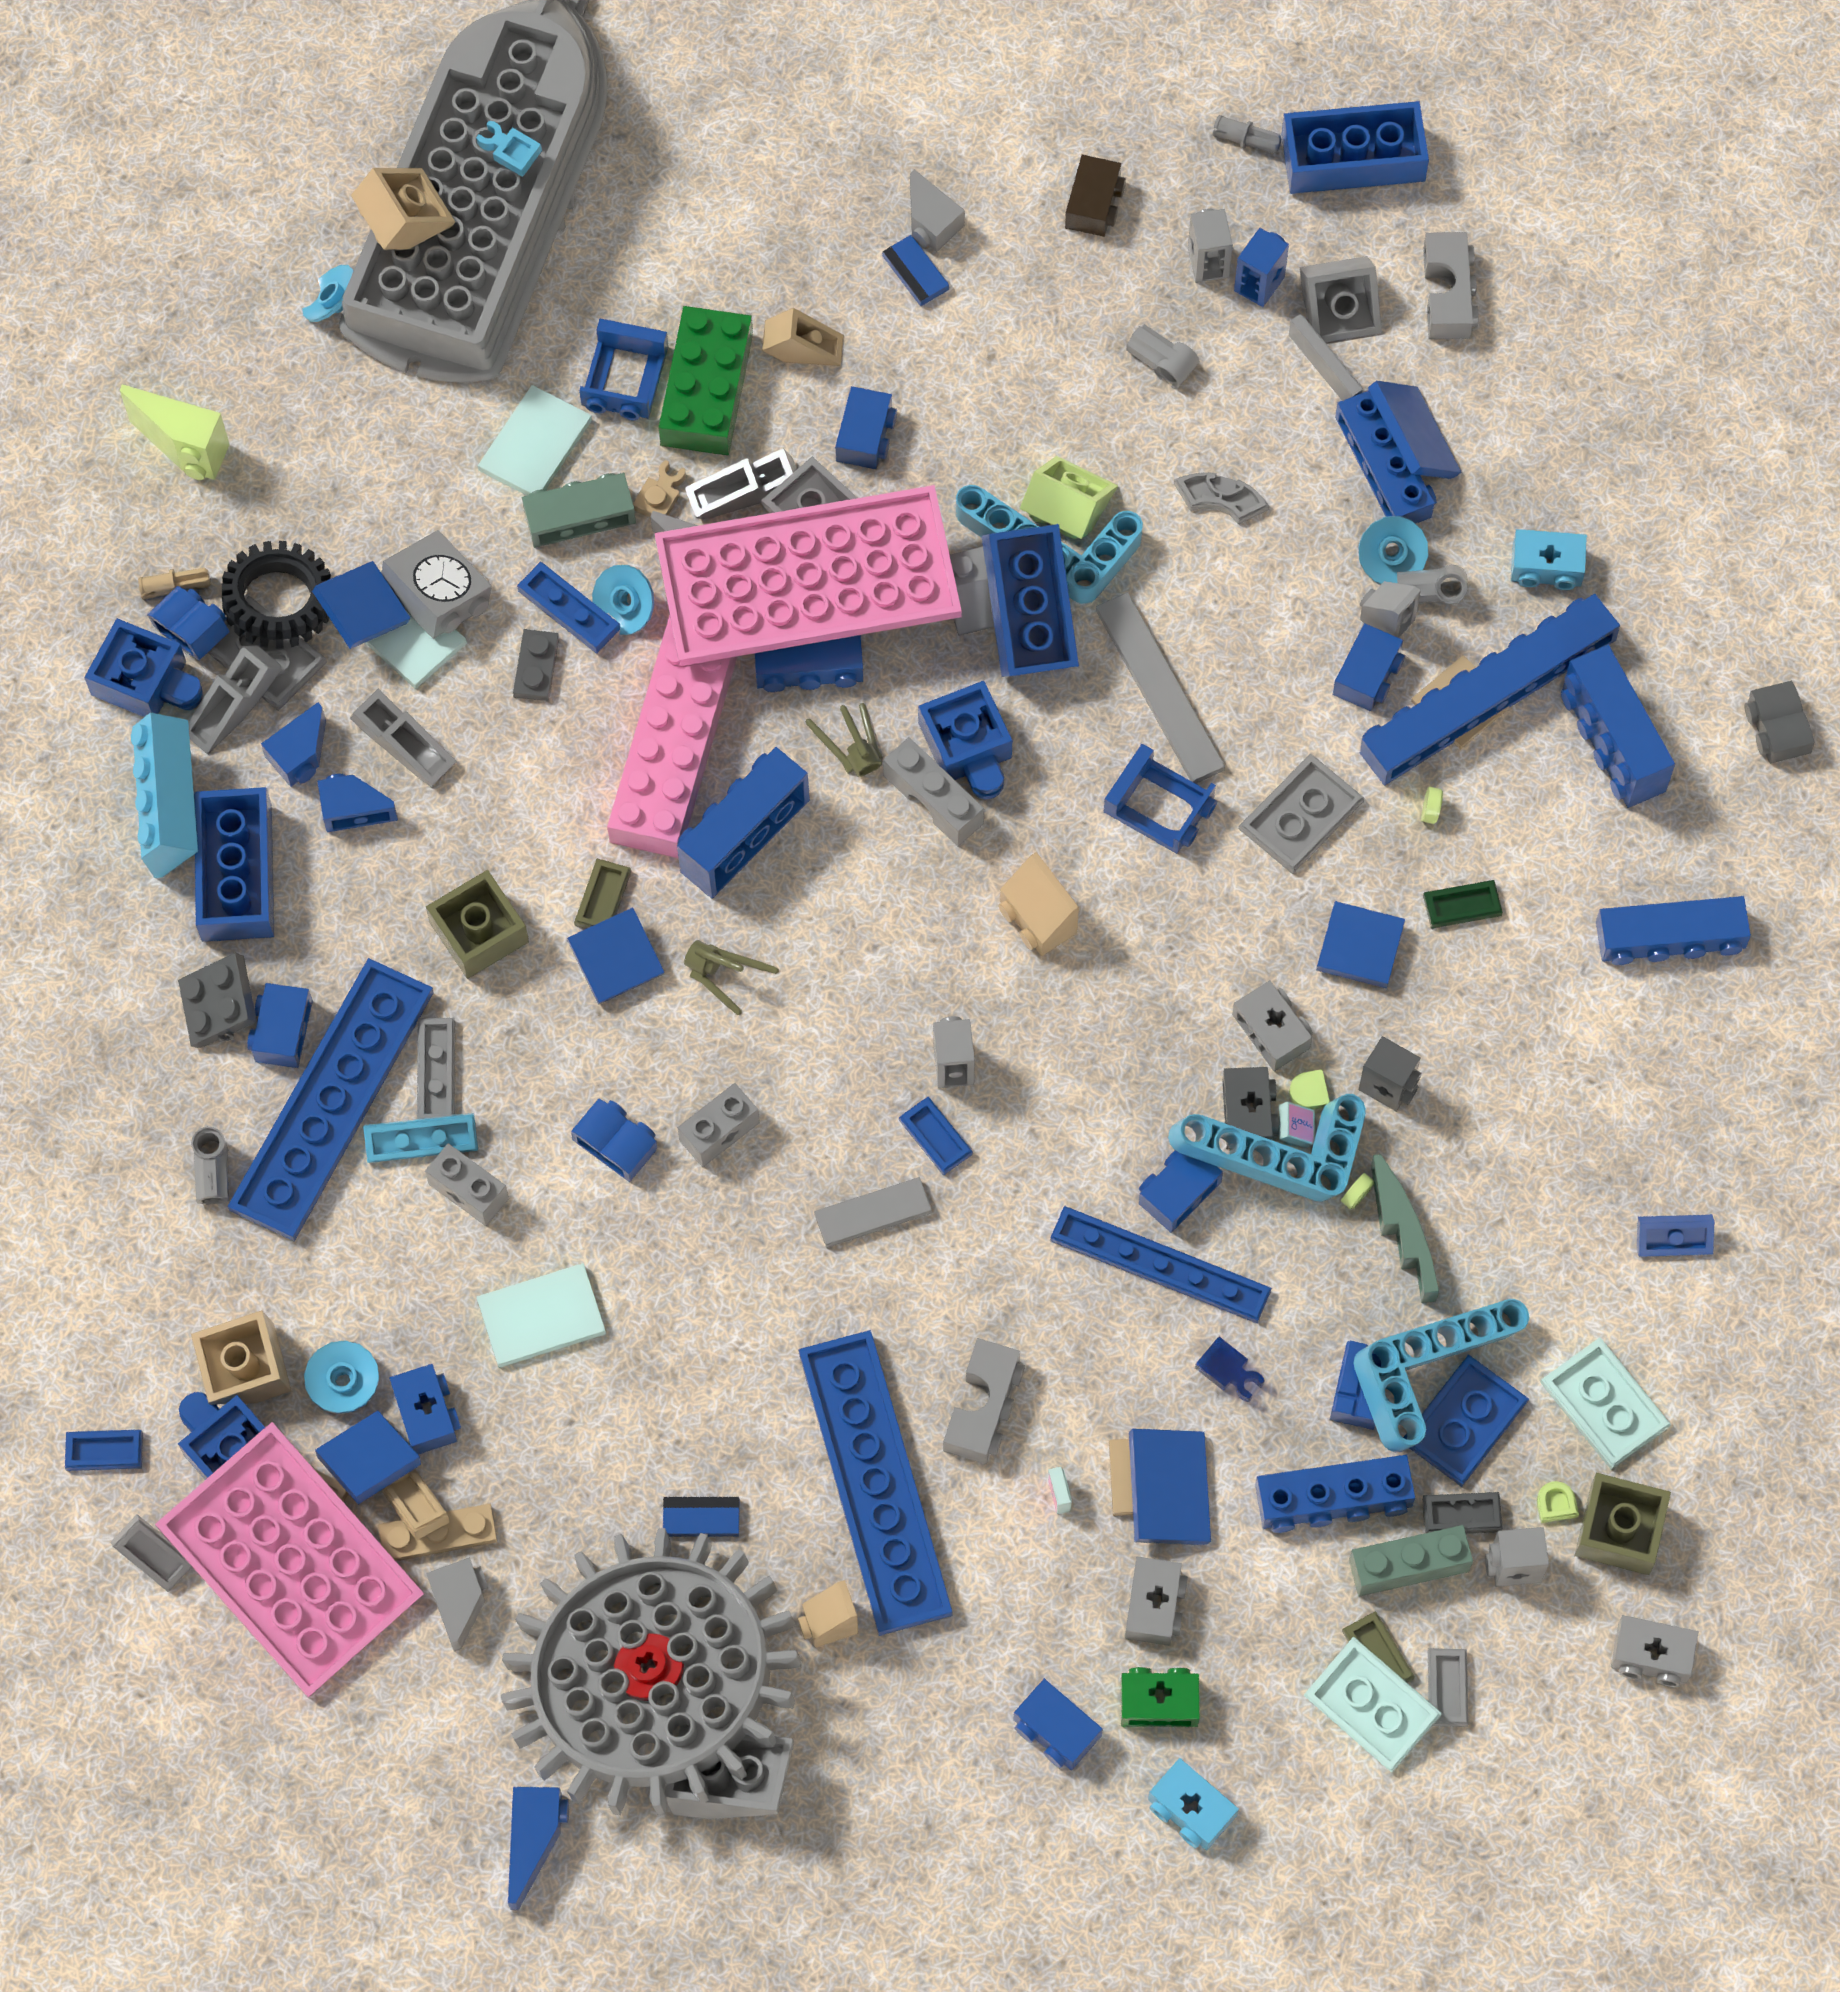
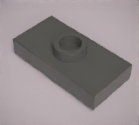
M1499 1492L1423 1495L1425 1533L1460 1525L1464 1526L1466 1534L1495 1533L1503 1529Z

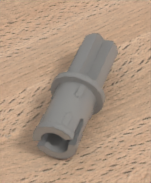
M1218 115L1215 121L1214 128L1217 130H1213L1214 137L1240 143L1242 148H1246L1247 145L1270 153H1277L1282 140L1280 134L1255 127L1251 121H1248L1246 124L1222 115Z

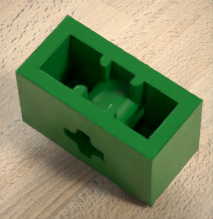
M1135 1667L1129 1669V1673L1121 1674L1122 1727H1198L1200 1720L1198 1673H1190L1188 1668H1170L1167 1670V1673H1152L1150 1668ZM1156 1689H1162L1164 1696H1167L1164 1703H1157V1699L1154 1696Z

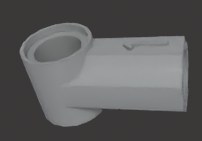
M1145 324L1141 327L1139 326L1134 331L1126 346V351L1153 368L1160 380L1164 378L1173 384L1171 386L1173 389H1177L1200 362L1197 354L1188 345L1181 342L1173 344Z
M1447 565L1442 569L1397 572V583L1419 588L1421 590L1419 603L1443 601L1448 604L1460 602L1465 597L1468 577L1464 569L1458 565ZM1446 578H1456L1461 582V587L1455 591H1448L1442 586V582Z
M214 1127L200 1128L193 1135L191 1142L194 1151L197 1204L206 1205L228 1202V1147L225 1138L220 1130ZM216 1141L219 1143V1147L214 1153L204 1154L201 1152V1148L206 1142Z

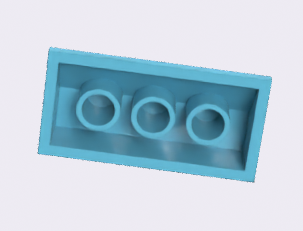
M149 713L132 726L131 743L134 745L135 760L133 775L136 778L137 789L135 807L139 818L137 837L141 847V859L154 878H160L198 852L188 720Z

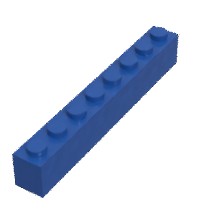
M1595 593L1585 600L1583 598L1576 599L1566 608V612L1556 618L1554 616L1547 617L1538 625L1537 630L1527 636L1526 634L1517 636L1509 643L1508 648L1498 654L1497 652L1488 654L1480 661L1479 666L1470 672L1467 670L1459 672L1451 679L1449 685L1441 690L1438 688L1430 690L1417 705L1412 708L1409 706L1403 707L1385 725L1380 726L1378 724L1368 729L1362 736L1360 755L1384 786L1454 743L1455 739L1566 673L1570 660L1615 642L1620 624Z

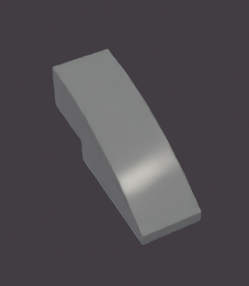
M783 448L753 463L748 458L685 488L696 518L698 520L711 518L761 503L763 498L796 471L797 468L792 456Z
M243 646L227 673L216 677L189 720L190 740L206 754H209L254 708L270 687L282 666L259 646Z
M379 688L350 717L362 731L430 787L457 762L407 711L403 713Z

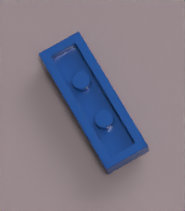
M541 561L517 585L519 593L596 654L620 630V623Z

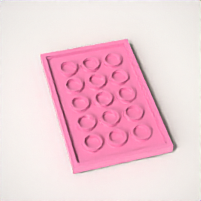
M273 1422L266 1426L155 1524L159 1531L307 1698L424 1594Z

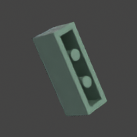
M607 473L595 480L586 482L574 481L567 483L561 488L549 491L544 489L536 490L528 496L522 497L524 513L534 548L636 524L635 510L625 473Z
M1463 1525L1352 1549L1349 1558L1358 1597L1467 1573L1470 1571L1473 1563Z

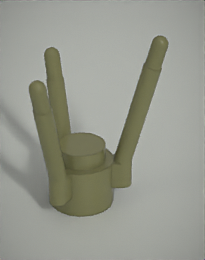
M864 703L859 704V709L868 743L865 739L862 740L845 705L840 706V711L855 742L847 748L848 756L811 719H807L805 721L806 725L839 759L848 774L854 771L857 777H862L877 770L882 765L880 759L883 756L877 746L870 717Z
M696 940L690 946L684 959V965L692 969L690 977L701 982L736 1015H741L742 1010L710 981L706 974L714 975L720 965L742 972L744 967L741 964L773 974L779 972V969L775 966L722 950L712 944L707 945L700 940Z

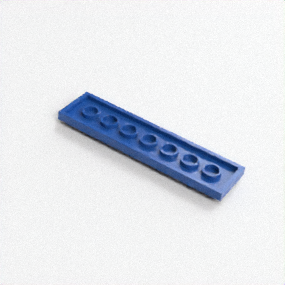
M370 958L367 959L227 1207L230 1212L295 1242L415 1028L418 1019L434 994L433 987Z
M871 1330L798 1349L878 1635L882 1636L953 1616Z

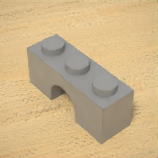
M1467 232L1426 233L1423 246L1425 279H1442L1452 287L1451 290L1445 293H1429L1427 304L1428 339H1470L1472 327H1478L1479 319L1478 306H1472L1471 296H1476L1477 289L1476 276H1470L1469 267L1474 266V245H1468Z
M910 737L883 759V776L907 799L911 796L919 799L930 812L933 824L957 847L984 824V808Z
M977 1338L966 1370V1382L984 1389L989 1396V1400L984 1407L976 1411H967L954 1407L943 1441L944 1452L983 1464H987L990 1454L997 1456L1003 1434L997 1433L1001 1419L1008 1421L1014 1399L1008 1398L1012 1385L1019 1387L1025 1365L1019 1363V1350Z

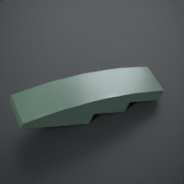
M1373 1155L1371 1171L1374 1180L1381 1236L1396 1234L1401 1269L1416 1268L1421 1303L1436 1302L1439 1288L1431 1252L1420 1221L1401 1183L1382 1155Z

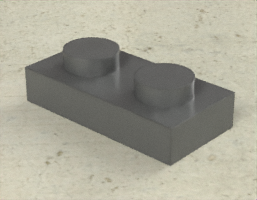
M523 629L513 689L514 698L549 701L559 633Z

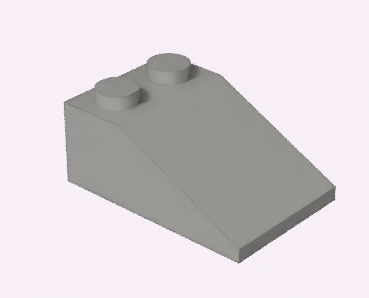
M812 456L763 498L761 503L769 513L856 499L858 497Z
M680 1725L678 1737L686 1735L691 1726ZM745 1735L732 1752L741 1759L747 1776L740 1780L729 1772L727 1766L721 1760L700 1772L708 1790L709 1800L701 1803L692 1793L688 1778L666 1784L665 1794L672 1814L709 1820L778 1814L794 1745L793 1738L775 1736L777 1742L772 1748L759 1743L749 1735Z

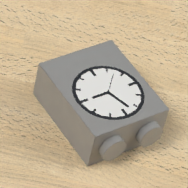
M439 530L383 561L381 571L383 577L404 609L432 639L443 633H451L460 623L470 617H478L483 614L489 606L491 584Z

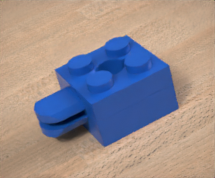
M116 618L84 677L91 696L143 717L149 713L159 714L165 702L189 711L196 708L203 698L200 680L196 676L182 671L186 664V659L180 643Z
M983 680L919 705L918 724L936 763L954 780L966 776L973 793L978 798L987 800L998 796L1004 787V774L999 763L1012 758L1013 740L985 681Z
M194 1392L187 1395L179 1406L180 1418L191 1433L181 1440L178 1445L184 1457L204 1480L265 1428L238 1395L219 1408L217 1405H210L208 1403L205 1393Z

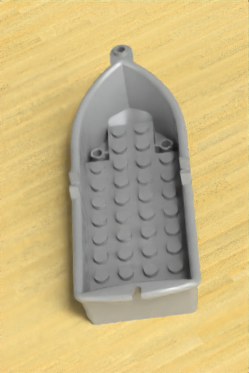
M528 0L490 13L468 25L447 48L397 168H422L452 215L455 223L452 227L410 249L384 250L377 242L373 231L370 230L343 295V313L340 318L339 328L345 338L374 359L407 373L411 362L419 361L421 364L417 370V377L445 382L488 381L497 377L502 371L558 230L564 232L566 228L564 221L567 208L573 210L575 206V187L597 138L605 113L607 74L604 58L595 35L583 18L589 0ZM488 121L498 123L502 133L506 135L513 127L541 144L542 152L523 177L494 161L493 153L495 150L487 151L478 145L476 138L478 134L484 138H492L495 135L488 131Z

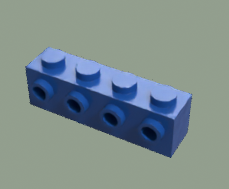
M1366 391L1337 402L1335 418L1385 517L1400 516L1412 520L1415 524L1432 518L1434 505L1437 503L1435 493L1429 484L1425 485L1420 475L1410 473L1370 392Z
M1407 1454L1257 1476L1255 1483L1262 1528H1272L1274 1533L1288 1532L1295 1529L1294 1524L1308 1522L1310 1527H1324L1332 1524V1519L1347 1517L1348 1522L1364 1521L1370 1518V1513L1385 1512L1387 1517L1400 1516L1407 1513V1508H1412L1415 1501Z

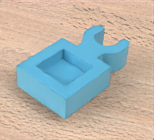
M488 121V131L495 135L492 138H484L478 134L476 137L478 145L487 151L495 150L493 153L494 161L523 177L542 152L541 144L513 127L506 135L502 133L498 123Z

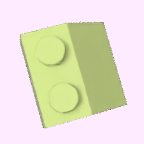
M1055 456L1034 471L1020 509L1029 513L1028 516L1036 522L1050 523L1052 525L1059 524L1060 532L1063 535L1074 539H1082L1093 530L1118 485Z

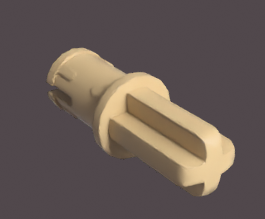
M206 568L176 573L174 569H170L169 573L139 577L138 584L141 598L146 600L158 596H166L177 586L186 591L189 589L207 588L211 585V579Z

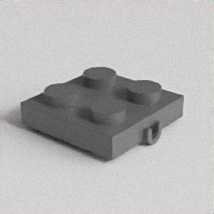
M233 953L178 980L190 1045L192 1047H205L218 1040L229 1041L234 1038L233 1033L257 1022L243 955Z

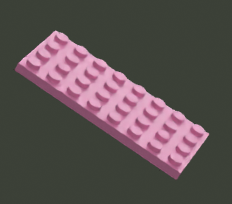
M935 485L655 533L679 666L962 617Z

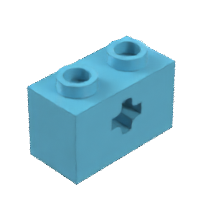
M1516 529L1512 546L1511 581L1519 582L1524 587H1536L1540 584L1554 585L1555 588L1560 590H1571L1575 587H1581L1585 575L1587 535ZM1546 559H1550L1551 563H1546Z
M1181 1758L1174 1763L1151 1789L1148 1800L1152 1803L1149 1808L1160 1820L1167 1823L1171 1819L1182 1829L1179 1835L1184 1841L1195 1849L1201 1845L1206 1851L1233 1822L1239 1811V1808ZM1183 1800L1188 1804L1193 1801L1198 1802V1814L1193 1810L1188 1814L1183 1812Z

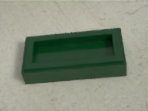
M1495 880L1423 893L1431 929L1499 917L1503 913Z

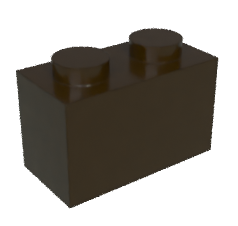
M1081 155L1065 212L1066 229L1105 237L1107 227H1114L1118 206L1113 205L1116 197L1122 198L1126 184V177H1121L1122 163Z

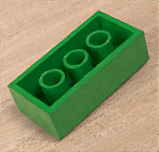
M683 306L658 427L660 446L729 456L753 338L752 315Z

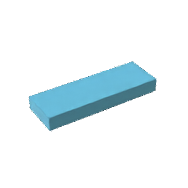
M474 1113L363 1126L367 1163L438 1155L448 1143L460 1152L478 1151Z

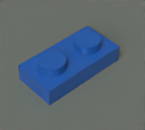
M1713 1215L1638 1217V1256L1713 1255L1715 1225Z

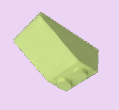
M122 384L120 393L130 423L184 471L187 476L196 480H203L204 477L215 480L230 445L221 413Z

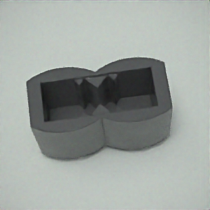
M1793 681L1751 690L1748 702L1745 703L1744 708L1748 722L1750 724L1755 723L1759 734H1756V744L1761 755L1766 754L1770 764L1811 754L1815 742Z

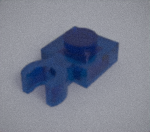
M1220 1336L1195 1364L1196 1370L1223 1391L1230 1384H1233L1236 1387L1237 1395L1245 1402H1250L1253 1395L1245 1389L1244 1385L1247 1382H1254L1262 1388L1265 1382L1260 1373L1243 1369L1248 1364V1358Z

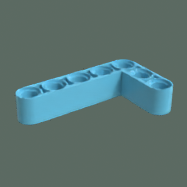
M977 485L963 486L956 495V517L958 521L980 537L992 533L1039 527ZM968 504H975L979 507L977 509L970 510L965 508L964 506ZM1122 511L1116 514L1082 555L1061 542L1069 598L1081 604L1093 602L1136 552L1141 544L1143 522L1137 513ZM996 523H1003L1007 526L1002 529H997L992 525ZM1122 530H1130L1134 534L1124 536L1119 532ZM1101 555H1109L1113 559L1109 561H1102L1098 557ZM1087 580L1092 584L1090 586H1080L1077 582Z
M1355 1094L1342 1095L1325 1105L1321 1113L1311 1154L1199 1114L1188 1115L1171 1126L1168 1139L1173 1149L1181 1154L1313 1201L1322 1202L1342 1193L1348 1184L1365 1119L1366 1108L1364 1102ZM1339 1106L1344 1107L1348 1112V1121L1340 1116ZM1185 1126L1192 1128L1195 1132V1142L1186 1137ZM1220 1138L1228 1143L1230 1148L1229 1154L1220 1149ZM1330 1140H1333L1339 1146V1156L1332 1152ZM1254 1150L1262 1155L1263 1166L1258 1165L1254 1161ZM1288 1162L1295 1166L1297 1170L1296 1178L1288 1173ZM1322 1174L1330 1180V1190H1327L1322 1185Z
M1507 1299L1377 1340L1358 1351L1354 1358V1368L1380 1440L1385 1448L1395 1453L1402 1452L1418 1444L1425 1437V1422L1406 1371L1498 1342L1521 1331L1529 1322V1312L1525 1304L1516 1299ZM1502 1312L1510 1319V1326L1504 1322ZM1470 1323H1473L1478 1329V1336L1472 1333ZM1438 1333L1444 1336L1446 1347L1440 1344L1437 1337ZM1405 1343L1412 1347L1414 1357L1407 1354ZM1372 1353L1376 1354L1381 1360V1368L1374 1364ZM1385 1389L1392 1392L1394 1404L1386 1398ZM1399 1425L1403 1426L1407 1431V1440L1400 1435Z

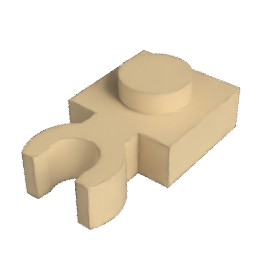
M663 461L659 466L658 481L648 477L633 502L634 510L647 517H650L653 511L669 515L680 497V491L673 487L679 486L684 482L686 477L685 468L681 467L677 475L669 476L666 474L670 467L669 461Z

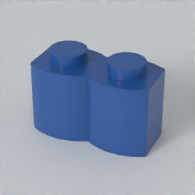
M177 586L147 614L155 629L166 638L180 643L182 649L197 660L204 657L230 632L224 623L227 617L222 610L215 604L206 605L202 597L193 589L186 591Z
M598 1098L572 1129V1140L625 1180L631 1182L656 1152L657 1141L654 1139L656 1134L646 1124L642 1122L635 1124L625 1117L627 1115L626 1111L616 1102L610 1100L606 1103Z

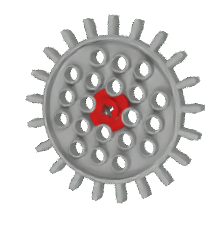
M658 1528L653 1557L632 1559L631 1548L622 1534L616 1535L614 1550L618 1556V1564L596 1572L591 1560L581 1551L576 1553L574 1556L577 1568L586 1580L567 1594L558 1584L545 1578L540 1584L548 1599L558 1605L547 1622L518 1613L515 1619L522 1631L539 1638L533 1654L503 1653L502 1661L508 1670L531 1672V1687L501 1694V1700L507 1711L534 1705L539 1718L511 1734L519 1749L532 1744L544 1736H549L555 1747L534 1768L545 1781L567 1760L578 1767L580 1770L567 1791L572 1801L578 1804L587 1794L595 1778L613 1783L608 1796V1806L615 1815H621L629 1786H650L649 1798L657 1815L665 1814L667 1805L665 1784L687 1778L692 1793L701 1803L709 1800L708 1790L700 1772L721 1760L731 1774L742 1780L747 1776L741 1759L732 1750L741 1742L744 1736L749 1735L759 1743L772 1748L777 1742L773 1732L766 1725L755 1721L763 1704H770L780 1708H794L795 1699L790 1691L769 1687L768 1685L770 1670L801 1667L800 1656L797 1650L769 1652L767 1638L796 1627L792 1615L788 1610L759 1620L754 1608L778 1591L774 1581L768 1576L743 1593L733 1582L749 1563L745 1553L738 1549L718 1572L704 1565L712 1547L707 1534L700 1533L688 1559L669 1557L671 1541L665 1528ZM650 1585H661L660 1590L656 1594L644 1595V1591ZM711 1597V1601L705 1607H694L695 1602L699 1598ZM618 1602L627 1603L623 1611L610 1613V1609L614 1604ZM666 1615H677L676 1620L668 1626L659 1625L661 1619ZM584 1620L593 1621L587 1630H575L580 1622ZM715 1628H727L726 1633L722 1637H710L711 1632ZM635 1632L643 1634L638 1642L633 1644L625 1643L630 1634ZM681 1646H693L691 1652L686 1656L680 1657L675 1655ZM601 1650L608 1651L607 1656L602 1661H591L592 1656L596 1652ZM736 1657L744 1659L738 1668H726L727 1663L731 1659ZM563 1669H574L569 1678L565 1680L556 1679L558 1673ZM703 1675L709 1677L705 1685L701 1687L691 1686L695 1678ZM615 1681L624 1682L619 1691L615 1693L606 1692L611 1683ZM662 1695H674V1699L669 1704L664 1706L657 1705V1701ZM578 1700H589L587 1707L583 1710H572L573 1705ZM718 1706L725 1707V1711L720 1717L715 1719L707 1717L711 1709ZM628 1713H640L635 1722L631 1724L622 1723L623 1718ZM678 1726H691L686 1735L682 1737L673 1736V1732ZM596 1730L605 1731L604 1736L599 1741H587L592 1732ZM644 1744H656L655 1749L650 1754H638L639 1749Z

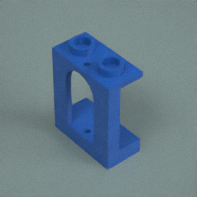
M600 318L596 329L598 342L585 387L580 386L579 389L581 405L586 406L589 411L594 413H605L607 410L617 412L628 420H638L640 417L649 419L669 348L667 332ZM615 349L648 355L637 397L604 391Z
M1141 744L1105 797L1103 812L1178 854L1183 845L1190 847L1199 831L1196 825L1202 817L1208 819L1213 813L1218 802L1214 799L1216 785L1211 783L1207 790L1153 760L1154 750ZM1143 778L1183 799L1191 806L1193 811L1180 830L1168 829L1125 805Z

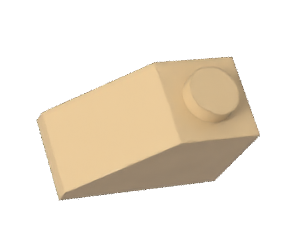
M795 308L765 320L763 352L785 363L841 365L843 334Z
M845 1580L837 1582L802 1604L804 1616L798 1618L799 1626L804 1640L812 1638L815 1648L858 1634L857 1613Z

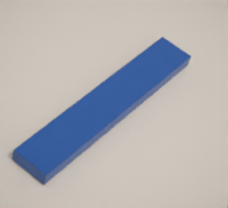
M1067 1206L1063 1207L1050 1237V1241L1257 1324L1272 1289L1269 1286Z

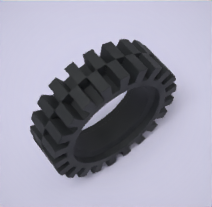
M271 541L263 542V551L260 552L257 545L254 544L249 546V556L241 551L236 555L237 562L233 560L227 565L228 572L224 571L222 577V609L227 617L228 625H234V632L239 637L246 632L247 642L253 644L256 638L260 637V647L268 648L269 640H275L276 649H284L283 640L289 639L291 647L299 646V636L305 642H308L312 639V630L319 634L323 630V622L328 623L330 618L312 591L316 585L331 579V574L328 568L325 569V562L320 557L315 560V552L308 549L302 555V545L294 543L292 550L289 551L287 550V541H279V549H272ZM275 572L287 573L304 582L309 589L310 597L304 607L296 613L288 616L272 617L261 614L250 607L244 596L247 587L259 576Z

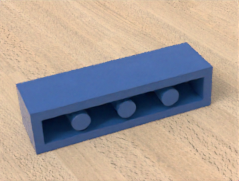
M1744 896L1599 909L1596 918L1602 962L1612 961L1613 965H1626L1633 962L1636 958H1648L1650 962H1661L1669 959L1670 955L1684 954V957L1687 959H1696L1703 957L1706 952L1720 951V954L1724 956L1740 953L1742 949H1746L1751 937Z

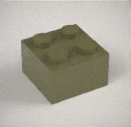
M488 870L425 906L429 923L467 979L529 943L526 925Z
M1596 1472L1590 1486L1574 1556L1650 1575L1656 1562L1671 1492Z

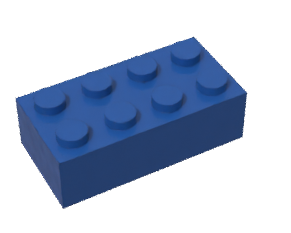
M1420 101L1284 113L1281 138L1290 194L1426 181L1429 157Z
M1059 524L982 535L1001 677L1078 667L1079 663Z
M1609 644L1570 660L1562 688L1563 691H1561V699L1568 711L1574 710L1578 717L1577 727L1584 740L1590 739L1594 746L1593 755L1596 764L1601 770L1606 769L1612 779L1610 780V787L1617 800L1623 799L1627 808H1630L1665 793L1675 767V762Z
M777 747L768 755L766 753L760 755L752 765V771L744 779H736L729 787L727 796L719 804L717 802L711 804L704 812L703 820L694 829L692 827L686 829L679 837L677 851L680 873L713 899L810 801L808 772Z
M267 788L194 792L198 852L195 854L196 928L201 941L274 937L272 804Z

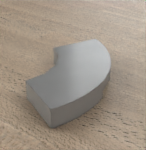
M1210 472L1194 473L1174 479V485L1190 511L1202 508L1218 509L1230 515L1239 525L1269 510L1266 500L1254 488L1239 479L1236 481L1216 476L1217 473Z

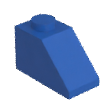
M319 702L261 743L265 758L290 787L297 782L302 784L309 781L315 775L316 768L320 765L326 718L323 707Z
M332 774L326 777V779L317 780L322 816L327 832L398 821L394 801L355 775Z

